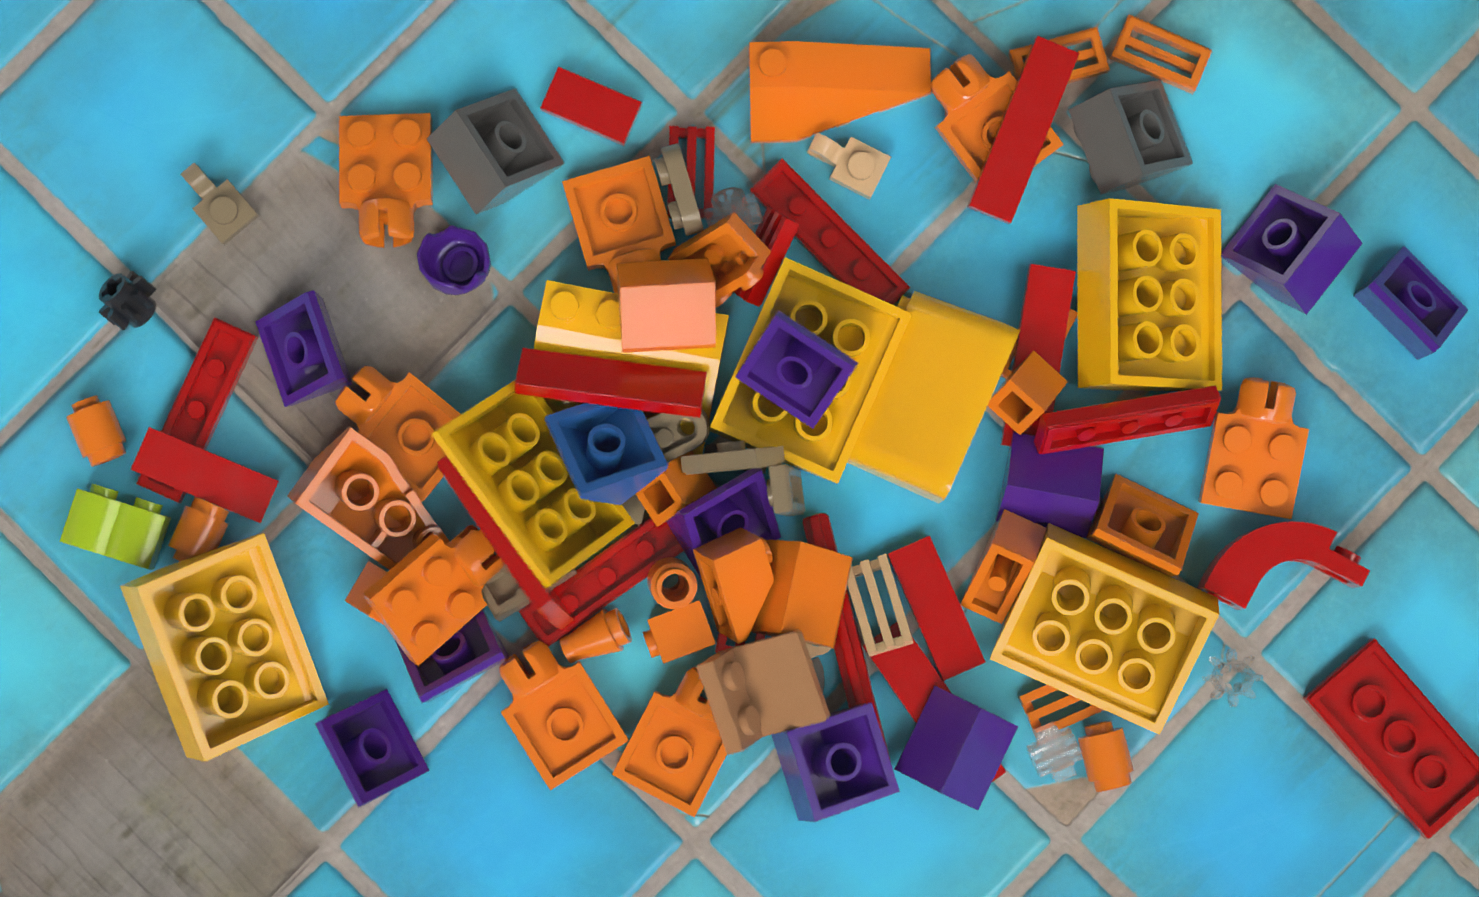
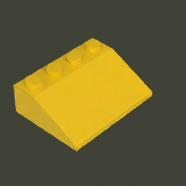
M1114 198L1077 206L1078 388L1126 391H1185L1216 385L1218 391H1222L1221 209Z
M785 257L711 421L710 432L733 442L745 441V447L749 449L783 446L784 463L838 484L912 313ZM778 311L858 363L814 428H811L735 378Z
M547 280L534 349L707 372L702 409L710 420L729 315L715 313L716 348L622 353L617 293ZM542 397L554 413L584 404L582 402ZM643 411L647 420L660 414L657 412ZM688 418L682 419L680 424L682 431L686 434H693L695 430L693 421ZM705 442L692 450L695 455L703 454Z
M514 380L436 430L432 436L545 589H547L635 524V522L622 505L580 499L545 422V416L554 412L542 397L515 394Z
M1048 523L1036 562L1009 610L990 655V660L1160 735L1219 616L1218 597Z
M264 533L171 564L120 585L187 758L206 762L329 705Z

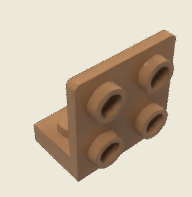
M800 630L721 650L696 666L727 755L744 751L764 736L824 722L830 717L823 692Z

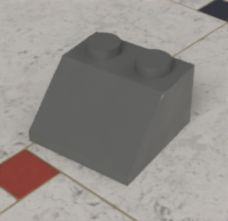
M1161 80L1109 88L1068 109L1073 121L1074 133L1082 144L1090 165L1091 177L1097 184L1100 194L1128 189L1193 164Z
M516 88L455 110L427 138L476 215L508 202L565 164Z

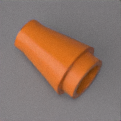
M604 608L570 634L560 638L559 641L568 662L574 663L581 659L623 651V645L632 642V636L620 610L615 608L607 611Z

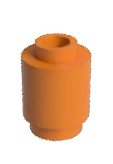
M98 395L71 405L74 413L68 415L66 419L82 457H88L91 467L104 464L126 454L123 446L126 438L110 400L100 402Z
M195 497L190 507L185 506L168 544L169 547L176 549L173 558L183 561L217 549L228 527V523L225 520L229 511Z
M674 557L662 558L655 562L648 572L647 585L649 591L661 606L668 609H680L687 606L694 599L697 592V579L684 561ZM671 574L678 575V582L674 587L667 588L662 585L667 576Z
M1104 721L1084 727L1086 735L1079 737L1078 742L1088 781L1094 782L1096 792L1112 790L1132 784L1130 772H1133L1134 769L1123 727L1113 728L1112 721Z

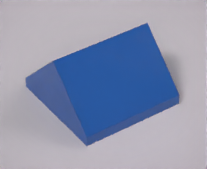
M584 403L545 416L547 427L580 499L622 505L668 469V463L642 410Z

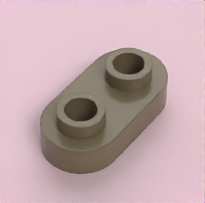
M679 143L661 148L663 157L654 161L661 185L671 184L675 201L667 203L674 229L684 228L686 236L702 232L704 229Z
M703 409L700 418L660 413L647 420L667 462L702 445L710 433V421ZM683 418L693 421L695 425L693 434H686L682 431L680 424Z

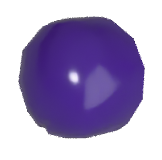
M450 225L439 233L426 234L417 251V260L421 274L433 289L446 295L457 296L475 290L484 283L490 272L491 259L488 246L475 231Z

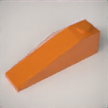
M803 41L749 42L751 143L799 142L810 138L811 135L834 127L838 128L867 115L883 112L931 95L930 48Z
M348 427L314 458L287 495L299 507L389 570L432 533L440 537L444 543L450 542L421 503L422 501L399 472L390 456L351 427Z

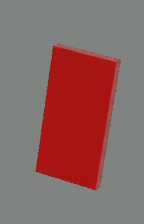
M446 455L437 462L438 469L536 611L557 629H563L574 621L553 588L549 586L545 589Z
M1375 638L1369 639L1303 697L1310 708L1425 839L1429 840L1479 796V757Z

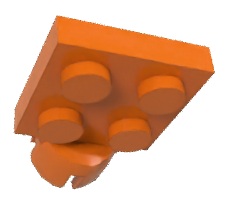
M967 54L936 75L930 83V90L944 107L946 115L943 121L934 128L975 183H977L1017 80L1010 71L996 79L989 76L973 55ZM1051 126L1035 166L1064 145Z
M431 113L339 116V203L341 208L358 210L359 234L364 244L385 248V225H388L389 236L393 237V248L409 244L414 237V213L416 209L422 206L433 205V148L427 140L432 134Z
M650 156L562 181L588 271L597 268L605 269L609 273L614 293L618 294L616 263L661 261V252L669 247L676 246Z
M365 365L351 378L371 396L365 402L351 389L344 386L335 401L337 408L356 423L359 434L390 456L409 486L414 490L419 499L424 502L444 478L437 467V462L445 457L446 454L432 434L460 416L461 413L410 372L403 380L395 383L388 380L374 367Z
M1245 378L1240 386L1235 409L1229 413L1216 412L1198 501L1200 503L1292 519L1309 433L1308 428L1299 427L1293 423L1292 413L1296 397L1294 387L1277 381H1271L1269 385V381L1261 378Z
M473 525L467 526L447 543H444L440 537L432 533L362 595L409 660L419 666L487 606L481 591L484 584L503 568L504 563L498 554L495 556L494 548L482 531Z
M537 641L527 645L522 651L535 672L529 675L515 653L499 667L500 676L512 693L513 698L511 704L501 710V714L551 791L628 742L629 738L581 662L578 661L572 666L563 667L557 662L549 647L542 641Z
M692 667L685 673L677 691L671 696L664 695L655 690L612 773L613 776L694 818L727 755L709 701L700 696L704 687L697 667Z

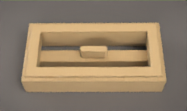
M887 554L877 556L878 559L872 561L867 559L860 561L859 565L851 566L847 584L869 657L914 643ZM882 570L902 635L896 638L892 637L873 572ZM864 575L884 640L876 644L856 581V577Z

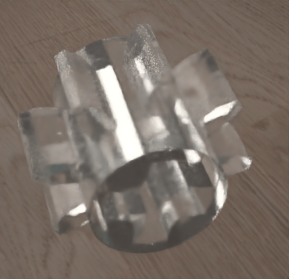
M737 187L726 188L714 194L711 198L713 208H707L703 211L708 227L732 212H735L754 233L756 232L754 225L763 223V217L755 195L751 193L745 196L744 191Z
M1228 649L1226 653L1227 661H1221L1217 657L1209 658L1214 669L1211 675L1202 676V680L1212 682L1215 688L1210 695L1212 700L1221 698L1223 694L1228 695L1229 706L1237 707L1239 703L1238 695H1244L1249 699L1256 698L1255 692L1251 690L1254 681L1262 680L1263 675L1253 674L1250 668L1254 663V656H1248L1242 661H1238L1236 650ZM1232 668L1234 672L1241 673L1242 681L1234 683L1233 691L1230 683L1223 682V673H1230Z
M1050 722L1032 730L1036 740L1026 745V749L1038 776L1041 778L1050 774L1052 779L1058 783L1077 775L1073 765L1075 762L1082 760L1083 756L1071 729L1067 727L1059 731L1057 726Z

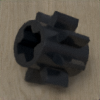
M130 271L127 277L122 273L114 274L105 281L99 291V300L105 304L99 310V313L121 330H125L128 324L134 328L140 327L150 320L156 310V302L150 297L156 291V288L144 277L138 276L134 271Z

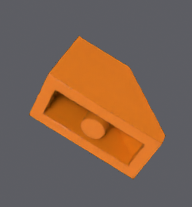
M1004 509L985 546L960 605L1002 624L1036 562L1047 528Z
M740 527L693 549L717 630L738 644L747 640L774 582L769 564L773 561L769 545L762 537Z

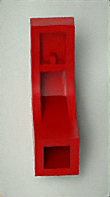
M1289 521L1259 527L1232 540L1211 561L1197 589L1218 597L1219 601L1236 610L1246 609L1263 576L1270 569L1283 562L1292 561L1306 564L1351 588L1362 587L1370 570L1359 565L1361 557L1354 552L1340 546H1336L1334 551L1329 549L1337 534L1336 531L1314 523Z

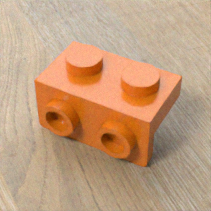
M732 212L677 246L668 260L709 258L715 282V308H717L732 295L734 290L741 287L745 291L759 281L764 274L761 267L771 251L735 212Z

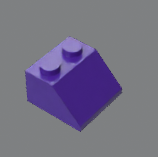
M1275 184L1224 248L1221 256L1274 299L1307 315L1363 243L1341 213Z
M872 702L831 712L830 717L824 722L771 735L798 821L817 822L900 792Z

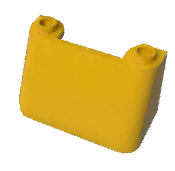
M914 291L911 299L902 295L897 305L898 308L912 313V316L847 463L940 504L945 500L956 478L1020 330L1001 321Z

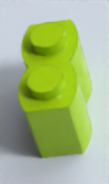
M93 483L89 492L77 488L60 542L148 570H154L171 520L170 517L160 514L163 505L136 497L132 506L116 500L119 491Z

